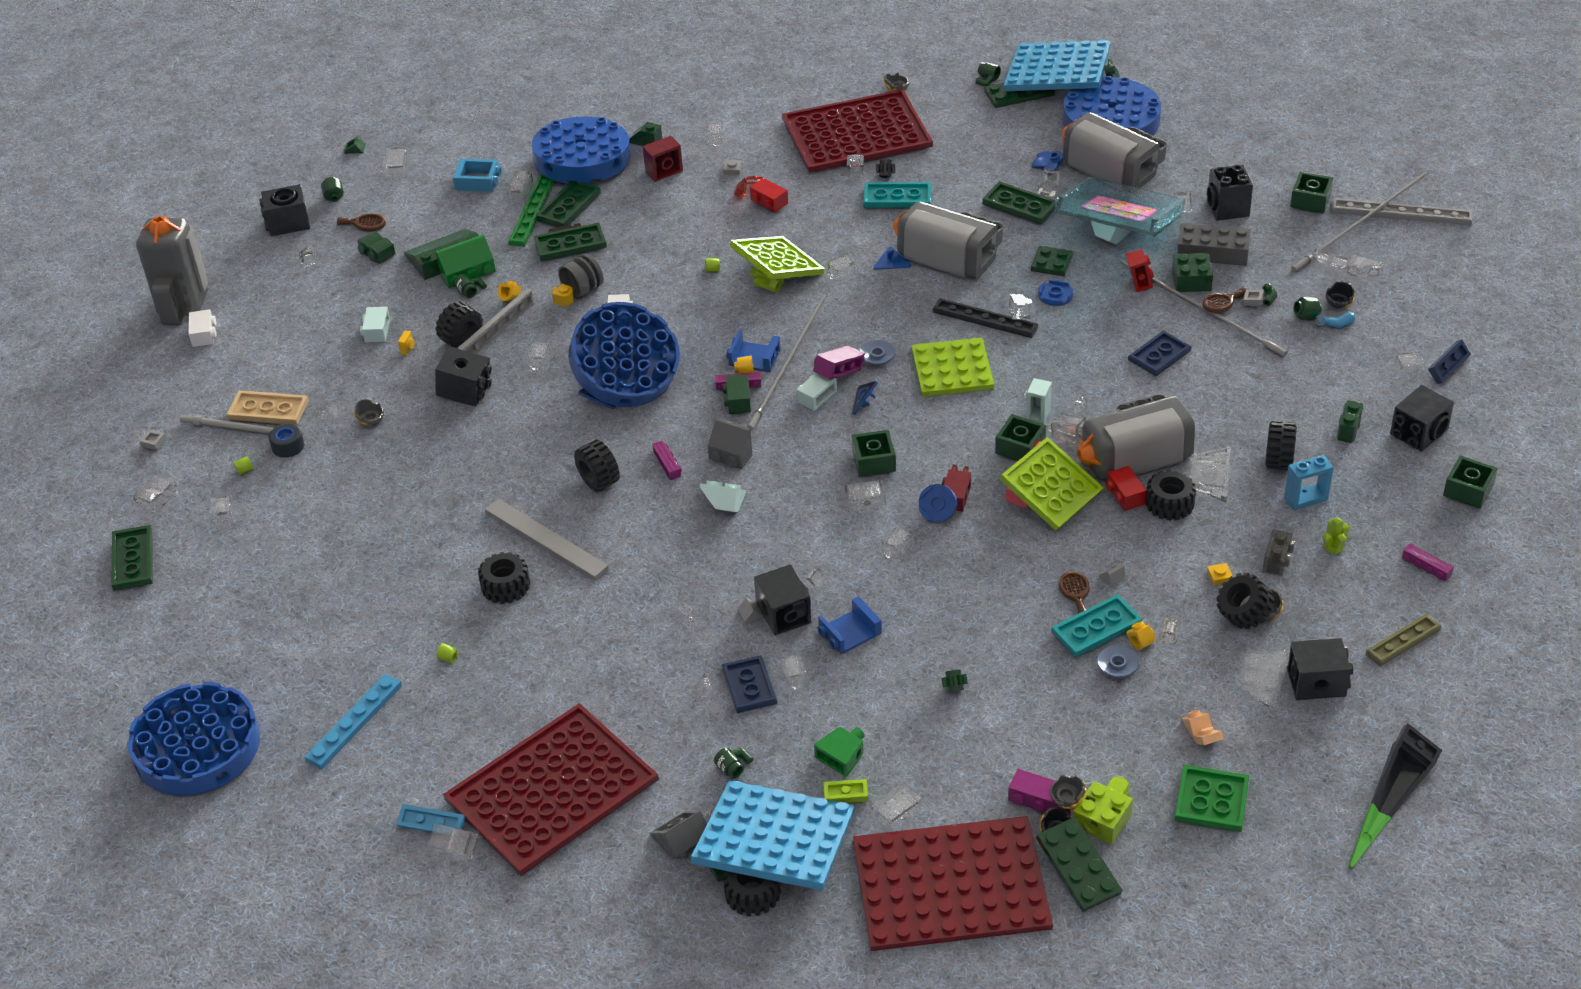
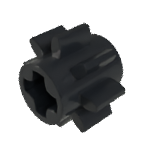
M881 159L880 164H876V173H879L881 178H891L892 173L895 174V164H892L890 159Z

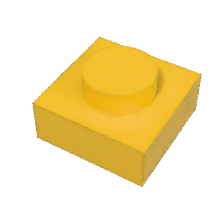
M405 330L398 340L401 355H408L409 351L414 348L415 341L412 338L411 331Z
M1227 563L1207 566V573L1213 585L1228 582L1229 577L1233 576Z

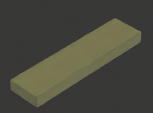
M1425 614L1367 649L1366 655L1381 667L1440 631L1441 625L1428 614Z

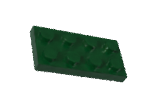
M1004 83L984 87V92L995 108L1055 96V90L1004 91Z
M571 181L536 214L537 221L557 227L569 225L601 193L600 187Z
M1000 181L982 199V204L1039 224H1042L1058 207V201Z
M600 223L534 236L541 261L607 248Z
M151 525L112 531L111 586L113 591L153 584Z
M1076 817L1037 834V841L1082 912L1122 893V888Z

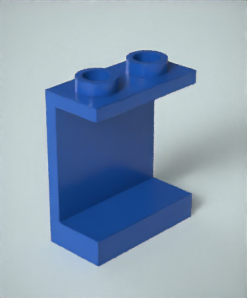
M739 330L736 337L732 339L731 348H728L726 358L729 359V366H734V362H737L739 357L752 356L754 370L771 372L781 350L780 336H772L769 345L743 342V333Z
M859 596L852 599V611L829 623L822 615L818 617L819 626L817 629L822 637H826L829 640L830 646L834 650L837 649L841 655L882 634V620Z

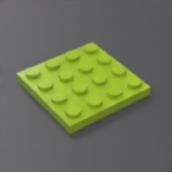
M784 236L731 240L730 247L737 254L743 256L747 262L753 264L757 270L763 272L768 279L801 278L803 276H815L824 273V267Z
M982 337L911 345L922 397L994 389V380Z
M1048 437L1005 471L999 478L1055 531L1062 527L1104 489Z

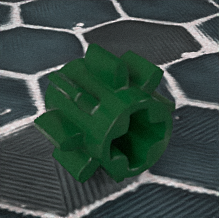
M961 669L946 671V677L941 678L943 688L948 687V692L964 690L963 684H968L967 674L961 675Z

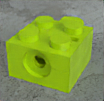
M1114 776L1107 786L1095 781L1092 782L1082 802L1073 810V818H1077L1087 834L1111 845L1113 844L1132 815L1133 798L1127 796L1129 793V782L1120 776Z

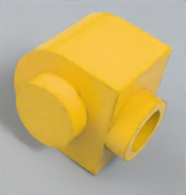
M506 281V284L499 283L498 296L502 301L511 302L520 295L521 286H518L517 282Z
M561 283L559 287L555 286L552 289L554 304L569 306L574 302L572 287Z
M752 356L737 358V362H734L735 372H739V374L753 373Z
M1143 621L1132 625V629L1126 632L1130 643L1138 651L1155 642L1153 629L1150 625H1145Z

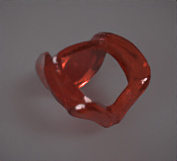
M747 176L737 184L733 194L736 198H743L746 194L747 184L756 183V181L747 180H760L763 177Z

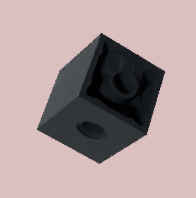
M1244 165L1210 169L1207 202L1216 221L1250 217L1253 183Z
M301 184L261 192L262 198L259 199L261 213L265 221V229L270 231L271 237L310 229Z
M449 346L435 369L436 396L470 406H477L479 401L484 399L486 389H490L492 379H490L492 371L490 358Z
M1424 385L1419 386L1395 406L1390 434L1422 452L1449 429L1454 401Z
M791 564L754 576L756 603L774 636L812 623L809 592Z
M1342 638L1291 641L1287 671L1296 700L1347 696V690L1351 688L1350 675L1353 674L1354 669L1353 663L1348 660V647L1344 646Z

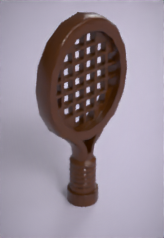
M370 213L354 219L338 217L337 225L353 224L359 230L371 232L382 229L386 225V220L379 214Z
M1240 288L1232 294H1210L1204 298L1203 308L1212 313L1225 312L1233 306V299L1245 295L1246 289Z
M1070 571L1064 573L1059 580V589L1066 598L1077 603L1076 606L1079 614L1087 610L1083 599L1088 596L1090 591L1089 581L1079 572Z

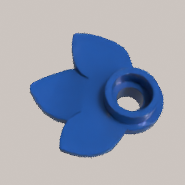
M1059 151L1040 152L1036 155L1037 158L1033 161L1032 168L1043 167L1045 175L1050 174L1062 163L1063 154Z

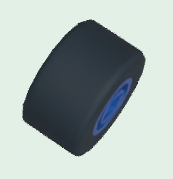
M282 424L270 431L269 442L272 452L276 456L282 458L293 457L303 450L305 445L301 429L297 425Z

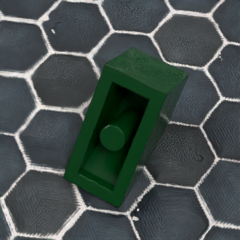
M646 122L633 132L629 137V143L645 146L663 139L661 125Z

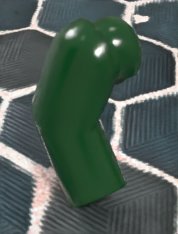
M1266 283L1262 286L1266 297L1263 300V304L1270 306L1277 298V291L1270 283Z

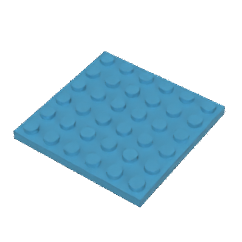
M1101 39L1098 41L1084 40L1082 42L1067 41L1060 43L1054 41L1051 43L1037 42L1029 44L1024 42L1018 44L1004 83V91L1099 88L1104 73V65H1106L1110 52L1111 41Z
M729 780L691 855V864L823 891L854 815L855 805L845 802L827 801L824 798H815L803 794L785 792L780 789L775 790L760 785H750Z

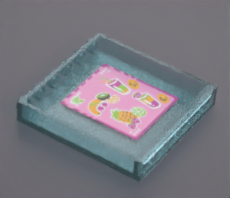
M1088 177L1057 197L1055 207H1057L1056 213L1156 236L1183 215L1186 199Z

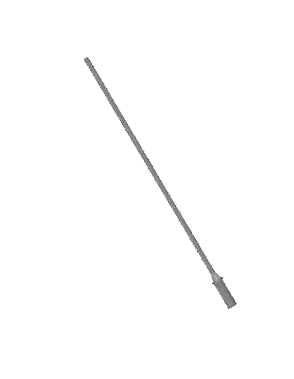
M1423 173L1316 252L1304 256L1303 259L1291 267V270L1297 272L1306 264L1311 263L1313 257L1424 178L1427 173Z
M1120 260L1121 264L1129 268L1127 262ZM1151 278L1153 282L1205 310L1200 303L1159 280ZM1208 312L1260 341L1265 348L1274 351L1282 357L1287 355V350L1274 344L1271 340H1264L1223 316Z
M823 294L761 406L758 410L754 411L747 425L751 431H753L760 417H762V410L826 298V294Z

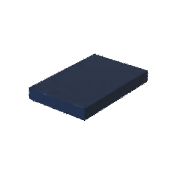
M1163 330L1130 354L1128 360L1154 376H1158L1190 352L1192 346Z
M762 655L722 664L723 673L737 713L777 704V698Z

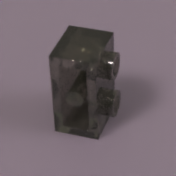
M1272 530L1264 557L1263 573L1283 576L1285 567H1289L1291 556L1289 553L1292 554L1294 550L1293 533Z

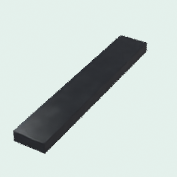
M941 298L933 307V313L1028 338H1032L1038 329V323Z

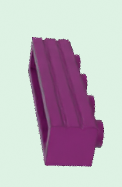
M760 372L715 375L716 390H723L726 376L748 374L749 388L761 387Z
M663 440L652 443L653 452L668 478L673 480L681 477V466H678L676 458H673V453L669 451L668 445Z
M1411 543L1403 550L1402 558L1405 561L1420 567L1427 573L1433 574L1438 579L1446 581L1453 573L1454 566Z

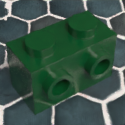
M748 374L726 376V383L723 384L724 395L727 394V396H724V405L728 407L729 414L751 412Z

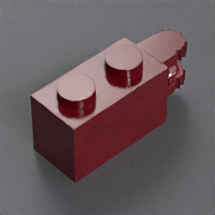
M953 464L952 468L948 470L947 477H943L942 485H946L953 490L957 498L956 511L963 512L971 488V472H969V466H964L963 471H958V466Z

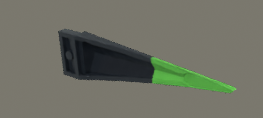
M1408 723L1403 726L1396 741L1392 744L1350 859L1349 869L1354 867L1404 801L1435 766L1442 752L1441 748Z

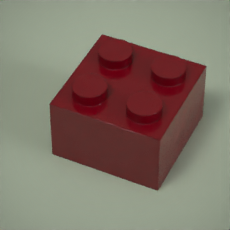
M672 136L642 146L645 173L654 182L683 171L681 145Z

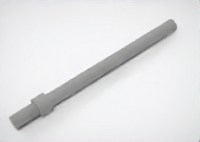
M200 415L180 416V422L192 423L194 426L200 427L206 425L270 434V431L274 429V427L209 419Z

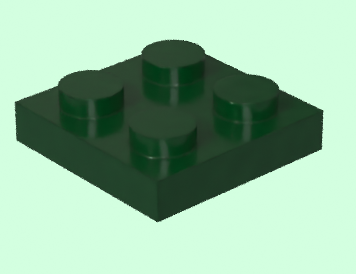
M1039 246L1031 265V271L1065 277L1073 251Z

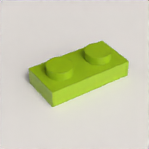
M867 779L823 782L824 798L827 801L845 803L868 802Z

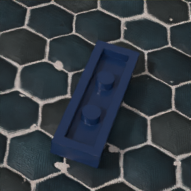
M1458 340L1428 370L1437 384L1443 383L1471 353L1463 340Z

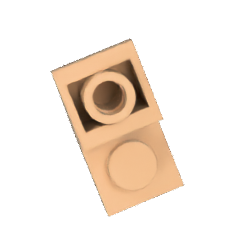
M1195 710L1189 712L1187 717L1181 718L1196 744L1207 745L1224 739L1222 731L1213 730L1209 713Z

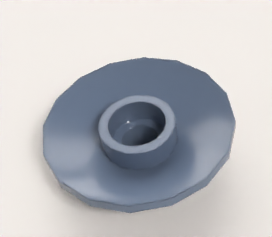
M884 340L869 341L860 348V352L865 354L864 361L873 365L885 364L895 356L894 346Z
M1122 645L1106 647L1097 657L1100 670L1108 676L1115 678L1130 676L1139 666V658L1135 651Z

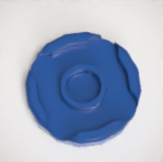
M1050 280L1049 283L1045 284L1044 282L1041 284L1038 297L1043 303L1051 306L1065 305L1073 298V288L1065 281Z
M929 485L919 496V511L929 521L936 523L945 522L956 511V495L946 485Z

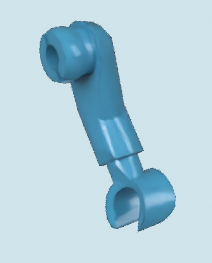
M1348 312L1338 318H1325L1323 315H1317L1315 317H1322L1323 322L1315 324L1318 326L1327 324L1330 327L1343 328L1352 324L1356 317L1352 312Z

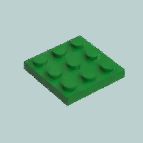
M1183 765L1175 821L1242 832L1249 775Z

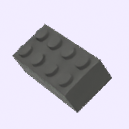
M1181 223L1177 255L1208 253L1210 263L1247 266L1251 229Z

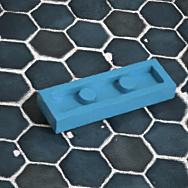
M402 804L396 825L402 828L460 838L465 816L463 814Z

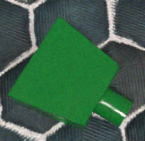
M838 727L814 744L815 758L847 777L864 753L862 741L865 737L864 732L858 727L851 732Z

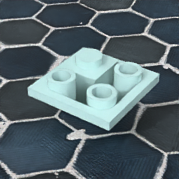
M1089 211L1088 213L1095 236L1110 243L1118 244L1131 231L1130 228L1126 227L1127 223L1115 217H1110L1100 211H1096V213Z
M708 480L706 484L700 483L701 490L715 509L731 512L739 511L746 494V490L741 489V485L725 483L724 487L722 482Z

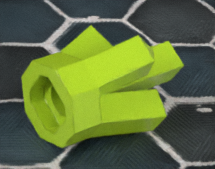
M755 267L750 269V275L755 278L753 280L754 286L770 290L774 293L781 289L784 278L771 280Z
M1339 517L1328 521L1326 533L1322 535L1323 548L1329 553L1337 554L1343 551L1347 540L1346 537L1350 530V526L1347 523H1343Z

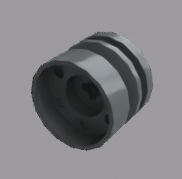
M586 253L575 258L573 262L569 261L562 265L558 270L560 282L572 287L573 296L576 299L587 294L589 290L592 291L596 287L601 286L604 281L603 272L599 264L591 255Z

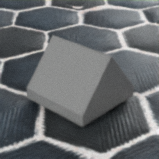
M1120 563L1099 574V577L1109 586L1116 584L1125 578L1124 564Z
M745 598L738 607V612L745 624L764 618L757 603L748 598Z

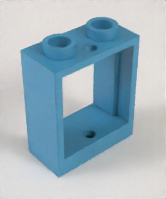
M460 159L453 176L455 190L493 192L495 186L498 185V176H501L502 173L498 160ZM468 173H489L488 177L467 176Z
M1325 455L1288 466L1284 498L1293 510L1328 500L1333 466ZM1318 475L1317 484L1301 488L1303 479Z

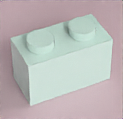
M367 307L366 313L362 317L363 326H360V335L364 337L365 343L386 342L390 323L388 307Z
M817 373L811 375L806 382L796 389L797 403L815 411L837 392L836 378L829 380Z
M1033 379L1027 391L1026 419L1040 423L1045 422L1051 409L1052 382Z

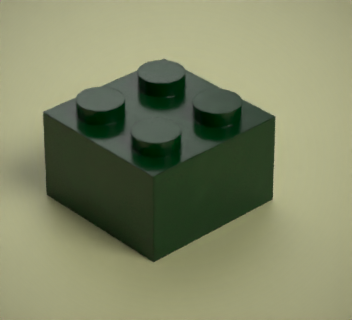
M1300 171L1292 190L1290 207L1324 213L1331 196L1334 177Z
M1208 253L1173 255L1172 273L1176 291H1212L1213 272Z
M1011 414L995 437V454L1019 461L1039 441L1042 442L1046 438V425Z
M889 430L852 435V452L859 477L896 472V454Z
M1460 455L1446 479L1443 496L1481 509L1494 486L1498 468Z

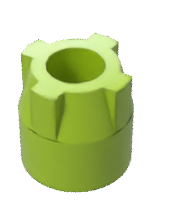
M719 258L705 259L706 272L720 271Z
M248 456L233 462L239 475L253 470Z
M442 643L437 650L436 657L453 664L459 655L458 649Z

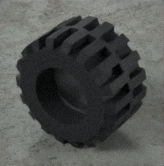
M462 301L449 304L447 308H444L442 314L439 315V319L436 321V335L449 346L458 348L483 326L482 315Z
M1270 422L1265 460L1267 468L1288 470V466L1293 464L1297 432L1295 423Z
M595 439L574 452L575 464L580 476L594 491L599 492L619 480L620 472L617 461L610 449L602 441Z
M1176 470L1160 471L1158 474L1152 475V478H1149L1147 483V509L1149 512L1152 511L1154 516L1159 515L1160 519L1167 518V520H1171V518H1175V520H1180V517H1187V514L1190 515L1195 505V482L1192 481L1190 476H1186L1185 473H1179Z
M512 552L493 554L492 557H487L485 562H482L480 568H478L482 594L486 596L487 600L492 599L493 603L500 601V604H505L506 601L512 603L514 599L518 601L521 599V595L525 596L527 594L526 591H529L530 577L527 563L518 554L513 555Z
M1244 572L1242 575L1238 573L1236 577H1229V581L1222 584L1223 588H1219L1218 593L1220 595L1216 597L1218 601L1216 605L1219 612L1240 629L1243 627L1250 629L1251 626L1257 627L1258 623L1265 621L1266 616H1270L1271 613L1269 611L1273 610L1274 605L1271 604L1274 602L1272 591L1254 574L1250 575ZM1250 596L1249 600L1244 605L1240 606L1241 602L1246 597Z
M729 871L723 874L726 902L730 904V908L733 911L737 909L738 914L742 915L745 912L746 916H751V913H756V916H759L762 911L764 913L769 912V907L774 908L776 901L780 899L781 887L778 881ZM749 882L761 883V885L753 888L743 886Z

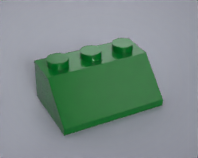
M484 235L436 251L440 275L448 288L455 287L454 281L461 274H467L470 278H475L496 271L494 258Z

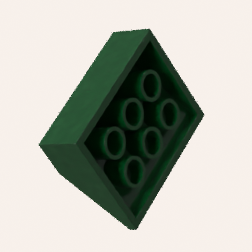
M463 229L407 250L404 254L423 279L427 280L440 275L436 251L479 235L476 232Z

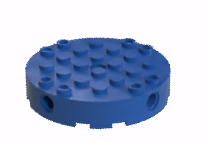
M1106 76L1102 78L1099 88L1071 89L1064 99L1063 124L1066 127L1085 113L1091 112L1125 128L1134 127L1154 135L1160 125L1161 101L1152 89L1142 83L1126 77L1115 78Z
M572 117L554 120L545 127H542L533 137V162L540 174L554 181L568 183V181L591 183V180L599 178L602 181L617 175L628 165L630 158L629 136L627 131L617 122L607 120L604 117Z
M629 302L605 303L601 307L588 311L576 325L569 346L570 368L578 383L595 398L615 406L634 407L644 405L661 396L668 389L674 378L680 359L677 338L668 328V323L658 314L654 315L647 311V308Z
M203 682L202 685L191 686V684H185L175 687L151 700L142 708L143 712L140 716L133 720L129 729V741H127L128 751L136 772L144 783L154 790L165 794L187 796L212 791L239 776L251 763L258 750L260 730L252 705L241 692L232 687H222L220 683Z

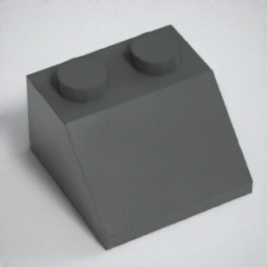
M717 418L708 443L709 459L743 469L753 455L750 428Z
M684 811L651 831L650 835L669 856L680 858L690 852L689 848L697 845L707 822L701 811Z

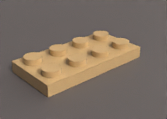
M239 390L227 413L228 420L298 425L309 400L308 396Z

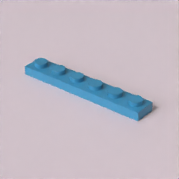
M384 674L304 756L305 761L323 769L402 687L401 681Z

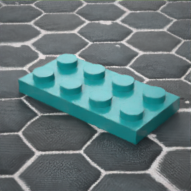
M865 182L864 208H910L916 202L931 204V182Z
M1117 594L1052 626L1051 633L1077 658L1132 629V625L1141 622L1143 619Z

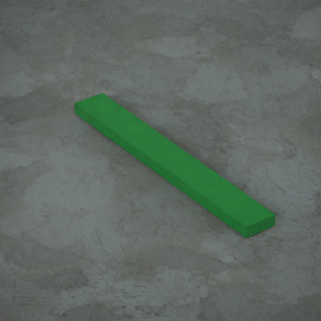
M542 174L539 175L508 241L509 245L526 246L537 222L536 214L543 209L555 183L554 180Z

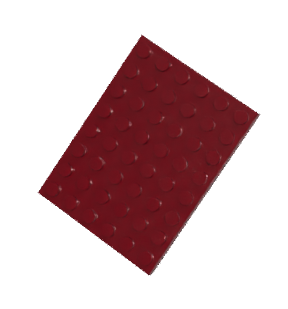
M903 89L782 114V120L808 172L933 147V140Z
M579 703L445 792L443 796L444 800L458 814H463L465 821L522 876L658 781L659 777L650 766Z
M1028 816L853 836L871 951L1053 930V922Z

